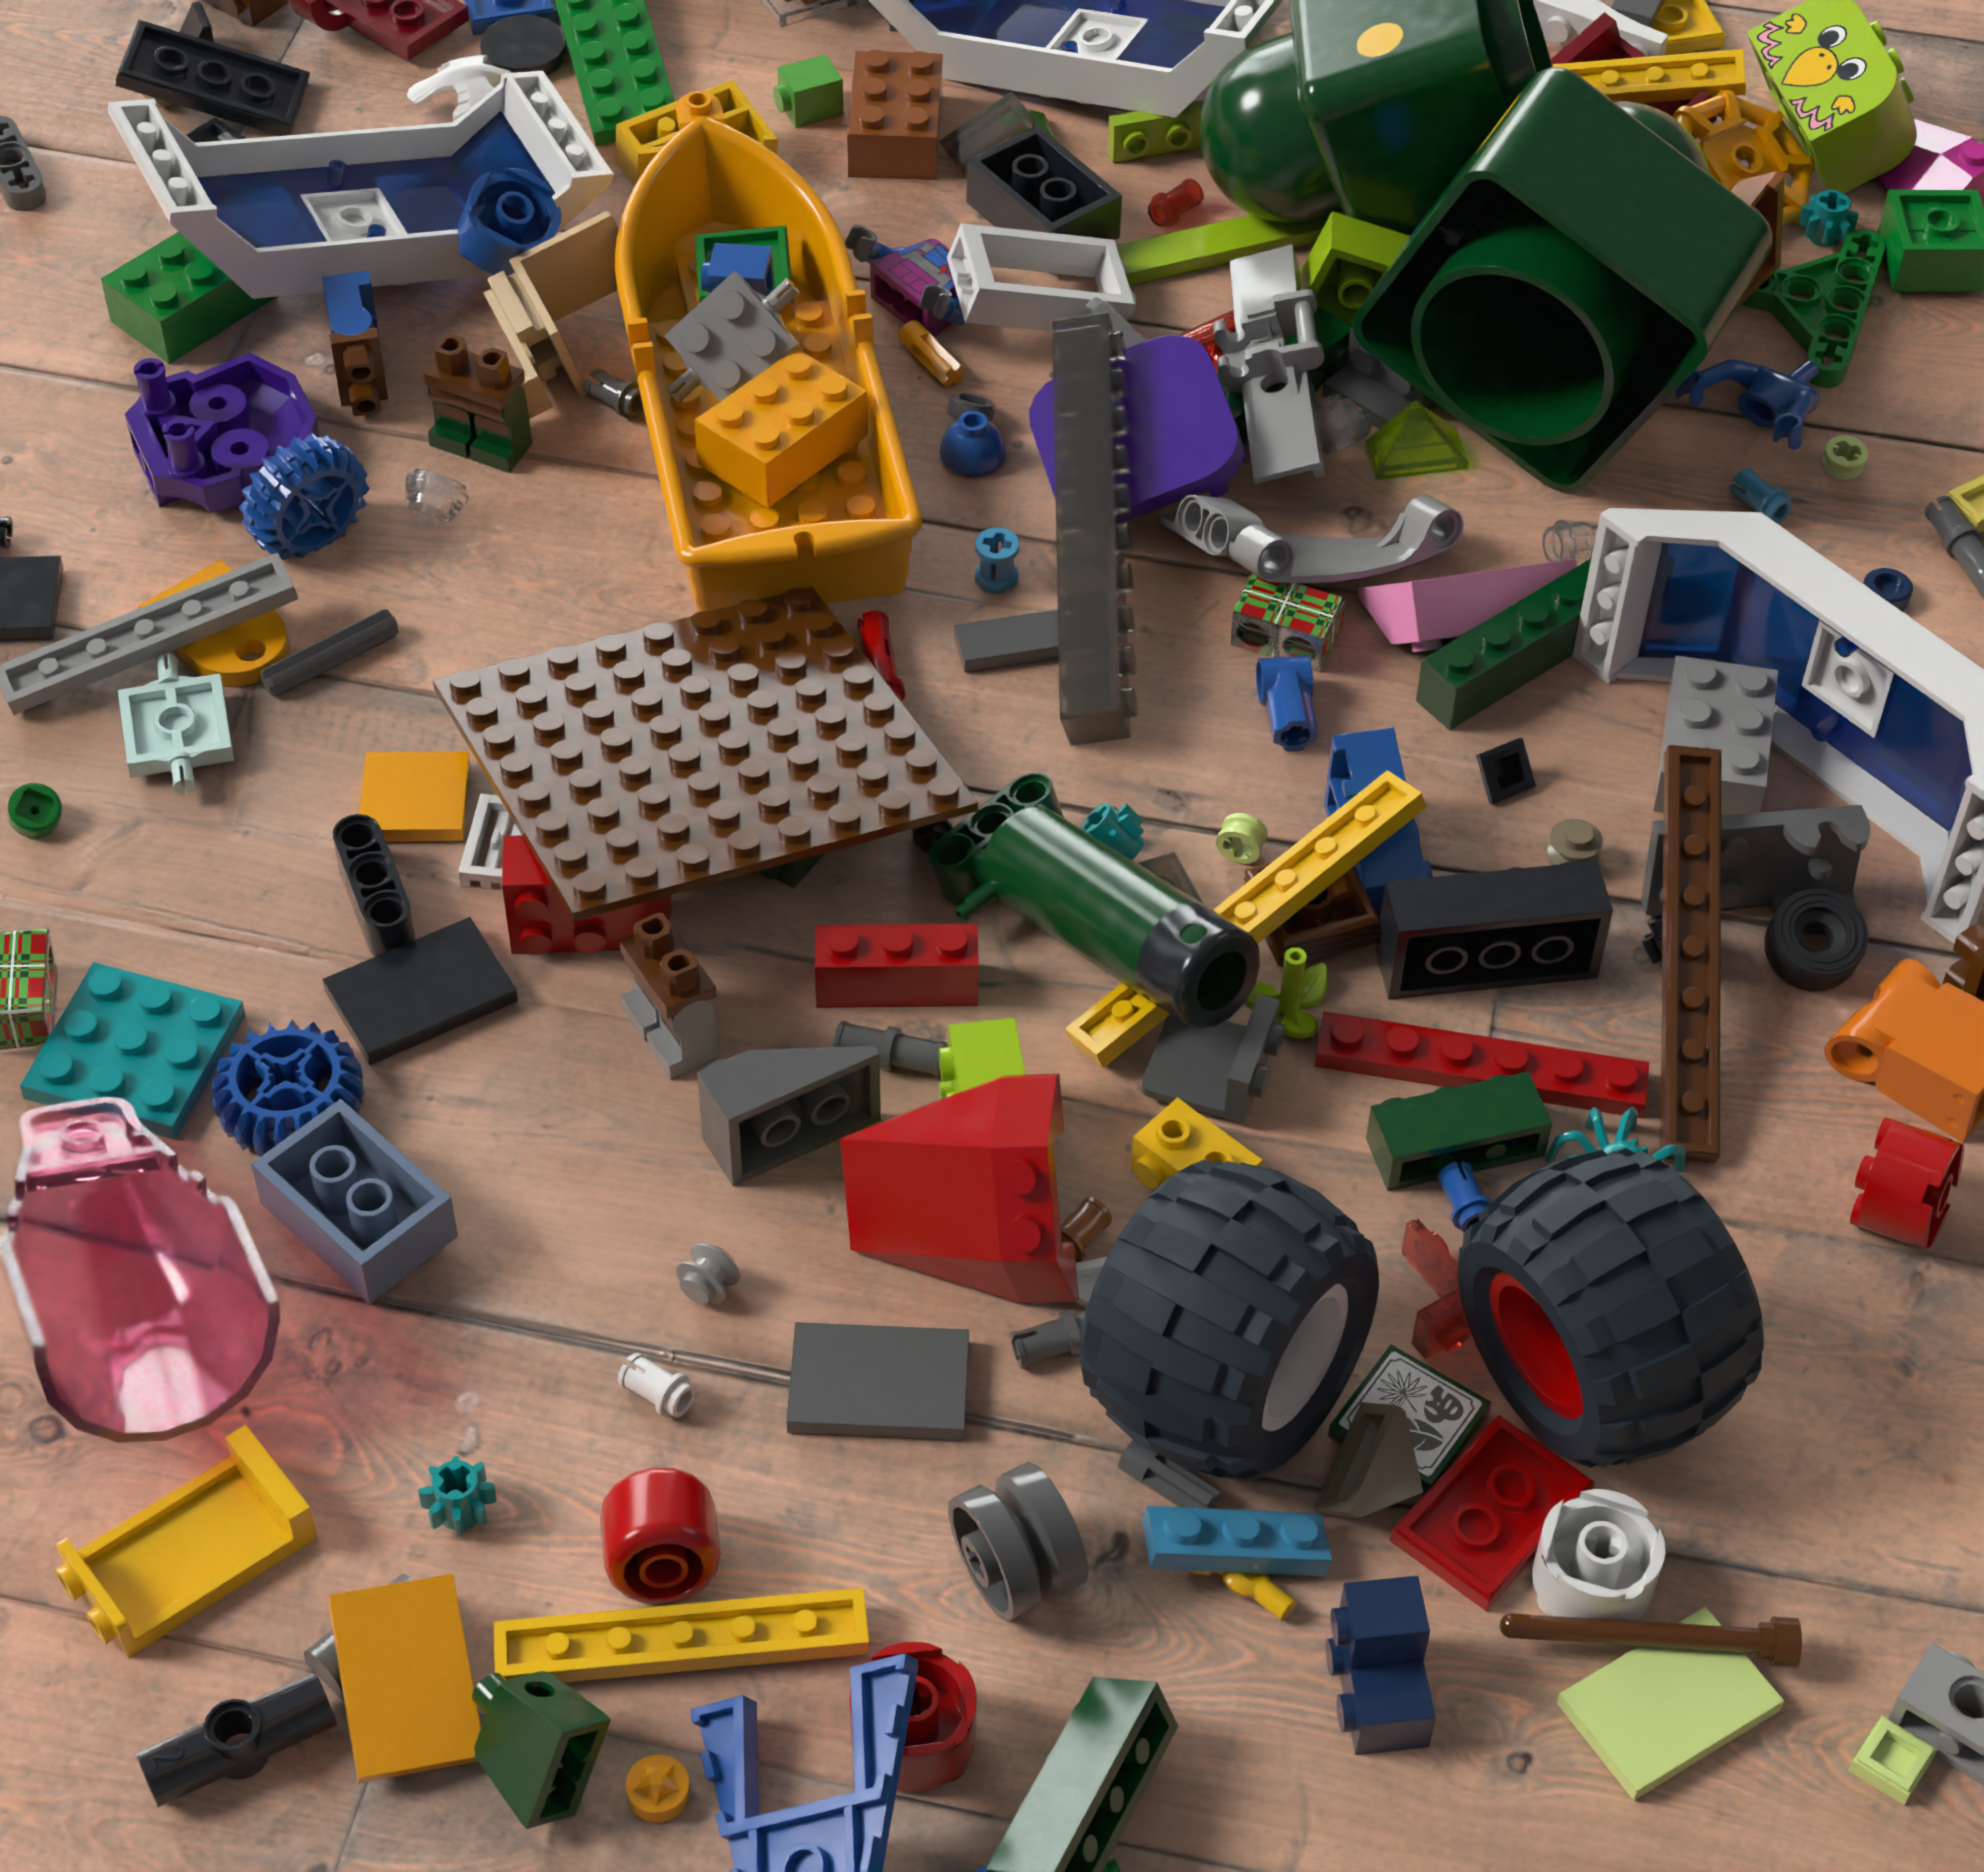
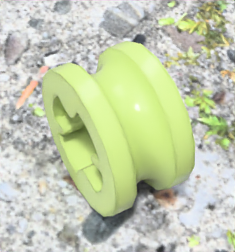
M1843 435L1831 438L1826 444L1821 461L1822 468L1828 475L1836 479L1852 480L1863 473L1864 464L1868 457L1867 447L1855 437Z
M1233 813L1228 815L1223 821L1222 830L1216 838V847L1223 857L1232 862L1251 864L1260 857L1262 846L1266 843L1268 831L1265 825L1252 815Z

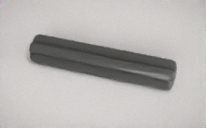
M381 609L264 668L260 673L263 686L271 696H278L395 637L399 632L398 623L388 609Z

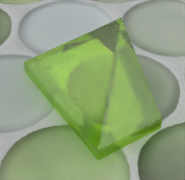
M1416 400L1365 440L1364 449L1376 480L1465 470L1469 466V461L1457 430Z

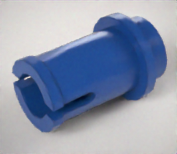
M1461 1161L1462 1175L1457 1162H1452L1440 1170L1437 1180L1453 1209L1451 1220L1454 1226L1465 1233L1471 1225L1480 1221L1478 1216L1492 1203V1200L1483 1196L1469 1163Z

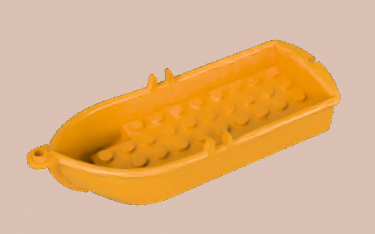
M692 91L681 97L676 103V118L680 131L651 160L628 198L618 228L615 247L616 283L675 553L680 562L685 565L692 600L696 604L697 612L739 605L745 600H759L783 594L794 588L813 587L826 604L898 594L905 589L906 576L909 574V555L912 552V537L918 534L922 527V514L875 352L872 314L866 313V293L864 289L858 290L844 238L826 205L799 173L767 147L726 125L723 109L717 97L705 91ZM787 225L792 283L794 284L793 287H797L800 294L793 298L794 303L786 304L779 312L782 315L785 327L801 344L797 349L867 390L868 436L767 508L698 465L694 420L720 401L711 390L702 385L696 387L681 403L672 397L675 394H670L667 387L671 386L685 373L687 368L684 365L682 356L664 336L699 304L695 234Z

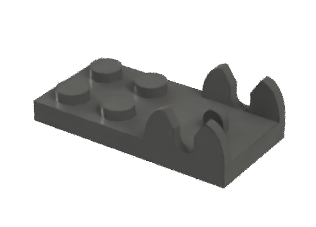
M1862 805L1721 815V909L1770 905L1775 914L1780 904L1791 895L1802 890L1817 888L1836 892L1846 897L1855 905L1853 888L1860 854L1867 846L1870 836L1869 820ZM1656 820L1652 824L1641 903L1646 915L1658 914L1663 911L1664 820Z

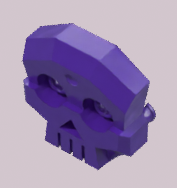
M247 353L196 375L187 370L166 376L163 362L156 358L143 359L134 366L133 370L137 379L140 396L137 402L125 413V418L134 454L147 478V482L159 507L181 498L202 505L209 513L240 506L246 500L242 490L253 484L250 473L261 470L264 466L262 458L270 460L276 455L277 445L286 449L294 437L304 441L311 433L320 438L316 415L296 376L252 353Z

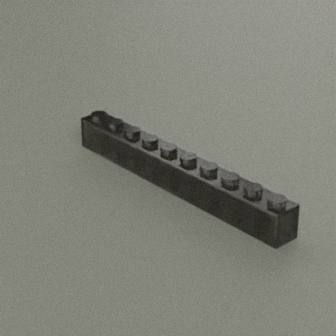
M1109 312L1052 321L1060 720L1070 746L1131 738L1130 717L1138 716L1136 692L1133 686L1129 687V675H1136L1137 671L1136 658L1132 644L1128 645L1127 634L1135 633V619L1131 603L1126 604V593L1134 592L1130 563H1125V553L1132 552L1133 549L1130 526L1128 522L1124 523V513L1131 512V498L1127 483L1122 481V474L1130 473L1128 450L1126 444L1121 445V436L1129 434L1125 406H1120V398L1127 397L1125 372L1123 368H1119V360L1126 359V346L1122 330L1114 331Z

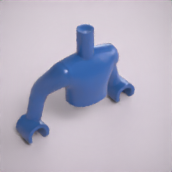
M1730 359L1700 372L1694 370L1675 390V397L1680 398L1684 394H1690V404L1697 406L1703 402L1705 388L1721 381L1733 380L1748 389L1738 397L1739 409L1745 418L1758 426L1765 428L1774 427L1773 441L1778 442L1782 438L1789 437L1788 447L1796 450L1802 445L1804 417L1806 414L1814 412L1819 405L1820 394L1815 388L1807 384L1818 375L1819 370L1817 365L1809 360L1805 361L1791 373L1785 374L1762 365Z

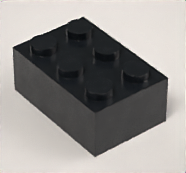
M1039 126L967 160L966 202L994 227L1112 240L1120 238L1122 195Z

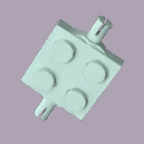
M167 654L169 668L166 669L164 656L160 655L156 659L159 680L152 681L144 686L118 690L127 765L131 778L172 771L173 790L177 794L184 795L182 781L184 779L187 792L190 794L196 788L192 768L234 761L223 684L220 673L200 677L179 676L177 658L172 654Z

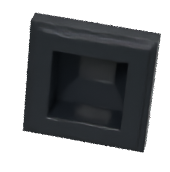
M1517 738L1476 755L1490 804H1495L1536 787L1523 738Z

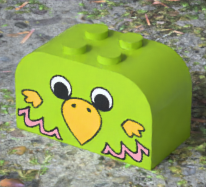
M1807 0L1746 32L1770 94L1780 111L1785 115V120L1805 154L1814 158L1815 171L1826 190L1846 193L1893 169L1910 154L1916 143L1917 129L1908 105L1914 101L1913 94L1904 77L1899 78L1898 75L1904 72V67L1893 47L1888 50L1884 48L1887 45V40L1877 20L1869 23L1860 7L1854 1Z

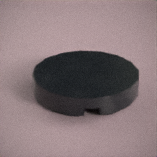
M516 15L501 19L486 29L480 41L481 55H487L485 64L510 70L511 73L544 71L547 76L560 68L564 62L563 56L567 51L565 36L560 26L549 19L534 15Z

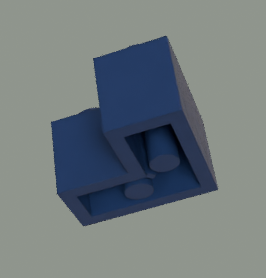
M1418 1575L1344 1583L1340 1608L1331 1609L1333 1638L1326 1639L1325 1643L1330 1676H1340L1343 1694L1337 1695V1716L1341 1732H1351L1355 1755L1429 1747L1436 1716L1424 1665L1430 1627Z

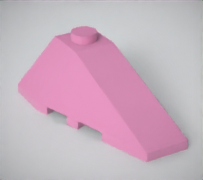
M1576 559L1363 587L1357 588L1358 597L1391 644L1411 643L1412 652L1442 648V638L1465 634L1577 567Z

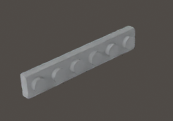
M277 552L0 665V686L13 715H16L286 605L299 598Z

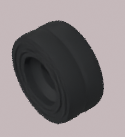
M1806 889L1788 897L1776 910L1766 929L1764 938L1765 953L1772 969L1788 984L1807 991H1825L1844 983L1853 974L1866 952L1868 930L1861 912L1846 897L1826 889ZM1807 929L1822 931L1829 939L1830 948L1825 951L1810 949L1803 942L1802 932Z

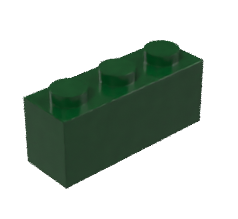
M1524 1072L1510 1076L1496 1075L1478 1083L1459 1087L1445 1086L1431 1093L1408 1098L1394 1097L1380 1104L1371 1105L1366 1140L1386 1189L1391 1191L1436 1181L1440 1170L1452 1162H1457L1458 1168L1463 1175L1460 1168L1461 1161L1469 1163L1473 1172L1545 1157L1552 1122L1530 1073Z

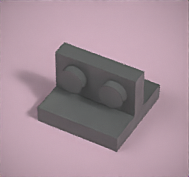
M1353 328L1350 330L1347 364L1323 384L1322 397L1396 440L1438 405L1365 350L1357 341Z

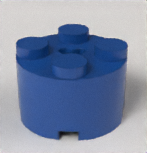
M506 168L504 173L490 175L492 172L490 171L483 174L473 185L458 223L459 253L462 257L492 275L504 271L506 276L515 273L509 259L555 237L561 223L562 214L560 206L557 209L556 203L552 198L554 192L549 185L533 173L518 168Z

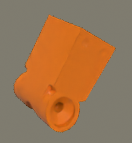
M1909 958L1901 960L1874 991L1873 1000L1853 1013L1829 1039L1824 1047L1825 1058L1838 1073L1852 1080L1875 1082L1878 1091L1964 1143L1984 1119V1001L1948 982L1940 986L1933 973L1917 960Z

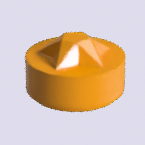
M657 1754L644 1757L632 1766L626 1777L625 1788L629 1807L642 1820L652 1823L670 1821L681 1814L689 1802L690 1784L688 1773L685 1767L671 1756Z

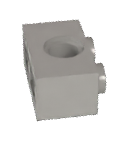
M1932 1642L1898 1695L1888 1719L1938 1749L1935 1755L1937 1758L1984 1786V1673L1975 1668L1973 1663L1963 1655L1946 1651ZM1957 1708L1971 1711L1978 1719L1963 1715Z

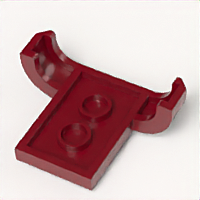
M289 0L292 9L297 15L321 29L338 31L349 26L408 61L469 21L468 6L458 0Z

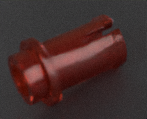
M1191 178L1185 179L1169 192L1155 194L1148 205V215L1155 225L1159 227H1172L1179 222L1181 215L1201 204L1204 200L1203 190L1195 180Z

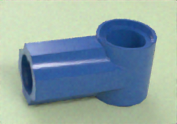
M1310 657L1258 658L1256 664L1257 694L1260 704H1266L1273 743L1279 744L1285 751L1303 750L1307 744L1316 741L1318 730L1312 703L1313 671Z

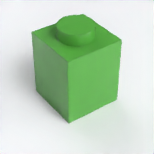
M826 54L777 67L778 86L773 88L775 104L780 113H786L795 128L844 115L843 79Z

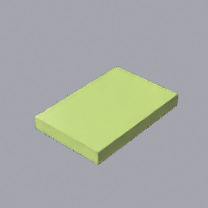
M1706 1606L1678 1622L1682 1624L1722 1626ZM1646 1646L1634 1648L1559 1693L1557 1705L1633 1801L1778 1713L1784 1703L1782 1697L1744 1652Z

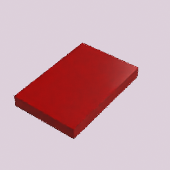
M1498 1414L1392 1529L1390 1542L1487 1612L1535 1558L1542 1528L1550 1510L1563 1499V1503L1580 1497L1582 1491L1593 1489L1595 1482Z

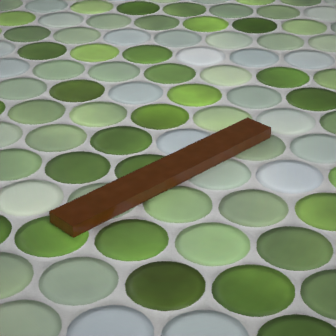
M1668 745L1664 752L1660 1149L1672 1144L1681 1145L1686 1149L1685 1161L1716 1163L1720 1158L1722 750ZM1672 1154L1665 1159L1675 1160V1155Z

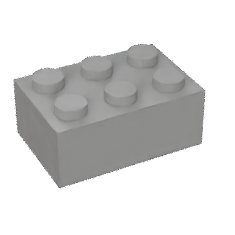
M1682 656L1675 657L1667 697L1653 811L1664 812V752L1668 745L1722 750L1721 815L1760 813L1767 785L1778 670Z

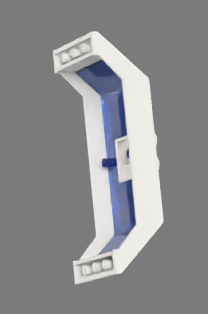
M1283 0L868 1L917 51L943 54L944 79L1037 94L1045 98L1055 97L1077 101L1081 104H1096L1176 118L1218 76L1232 59L1246 49Z
M544 71L503 73L499 85L452 123L197 143L193 142L160 114L156 107L155 99L108 102V114L169 223L252 299L324 292L322 277L369 270L372 287L492 275L462 257L458 250V223L473 185L483 174L492 171L490 175L504 173L506 168H518L533 173L545 181L554 192L552 198L556 203L557 209L560 206L562 214L557 233L612 184L614 176Z
M1608 508L1602 512L1599 518L1572 657L1607 684H1610L1617 678L1671 682L1676 656L1778 670L1771 747L1849 805H1862L1869 820L1920 857L1927 900L1926 909L1921 914L1920 919L1954 944L1956 937L1960 933L1977 923L1984 903V669L1761 512Z

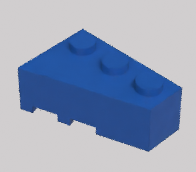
M1394 727L1332 736L1324 807L1328 817L1387 770L1406 782ZM1414 818L1353 866L1379 918L1386 881L1433 877L1429 861L1423 859L1419 831Z

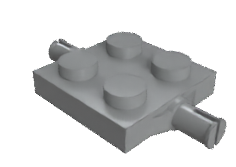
M732 272L664 336L682 356L684 365L687 368L685 373L671 386L667 387L670 394H675L672 397L681 403L696 387L702 385L711 390L719 401H722L791 351L800 347L801 344L785 327L782 315L779 312L796 295L800 294L797 287H793L794 284L788 278H785L766 297L755 291L739 272Z

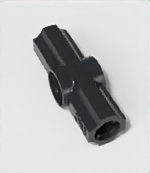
M313 1672L250 1702L243 1699L222 1701L210 1710L204 1723L135 1754L157 1806L160 1807L225 1776L230 1779L239 1780L252 1777L263 1769L269 1756L336 1726L337 1722L323 1686ZM249 1734L247 1739L241 1743L234 1745L225 1744L234 1735Z

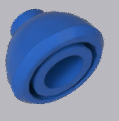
M967 411L945 431L939 453L942 462L949 469L960 474L973 476L986 474L997 469L1005 459L1006 448L1001 432L992 422L987 420L983 413Z

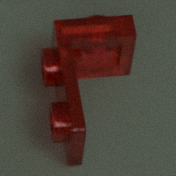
M1414 1218L1406 1223L1401 1251L1408 1262L1440 1297V1299L1417 1311L1411 1344L1426 1360L1443 1349L1452 1351L1460 1347L1470 1337L1471 1331L1467 1324L1460 1299L1458 1263L1450 1255L1443 1238L1434 1231L1430 1232L1418 1218Z

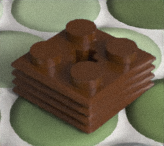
M1271 863L1247 868L1243 885ZM1352 867L1265 937V940L1277 965L1283 967L1285 953L1290 948L1304 950L1307 955L1306 961L1375 944L1377 942L1376 936H1378L1377 930L1379 929L1378 923L1380 918L1365 892L1354 867Z

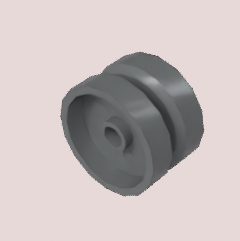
M1028 1461L1001 1474L996 1479L995 1492L980 1484L953 1497L948 1502V1516L953 1537L968 1573L988 1606L999 1618L1006 1622L1039 1606L1041 1590L1057 1598L1088 1581L1089 1567L1086 1552L1076 1523L1055 1485L1039 1466Z

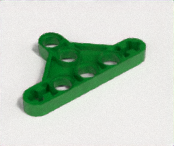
M1853 230L1845 237L1841 252L1785 270L1777 269L1762 284L1765 289H1757L1741 304L1749 308L1772 313L1807 352L1806 361L1814 362L1819 370L1818 375L1810 381L1812 385L1821 388H1833L1839 386L1844 381L1885 250V241L1882 236L1871 230ZM1859 251L1866 252L1865 259L1857 257ZM1844 276H1855L1863 279L1864 282H1852L1845 279ZM1789 294H1803L1810 299L1800 300L1791 297ZM1844 304L1855 308V310H1842L1834 305ZM1838 333L1845 336L1846 339H1833L1825 334ZM1824 357L1833 358L1831 366L1823 365Z

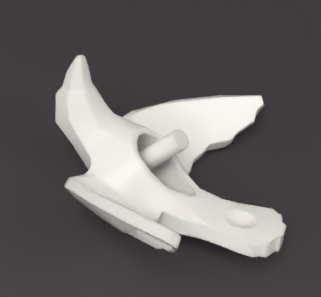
M487 55L458 58L441 64V67L437 68L438 73L410 87L407 97L411 104L420 106L439 93L455 91L458 96V106L453 112L454 122L499 85L503 73L511 72L510 70L485 64Z

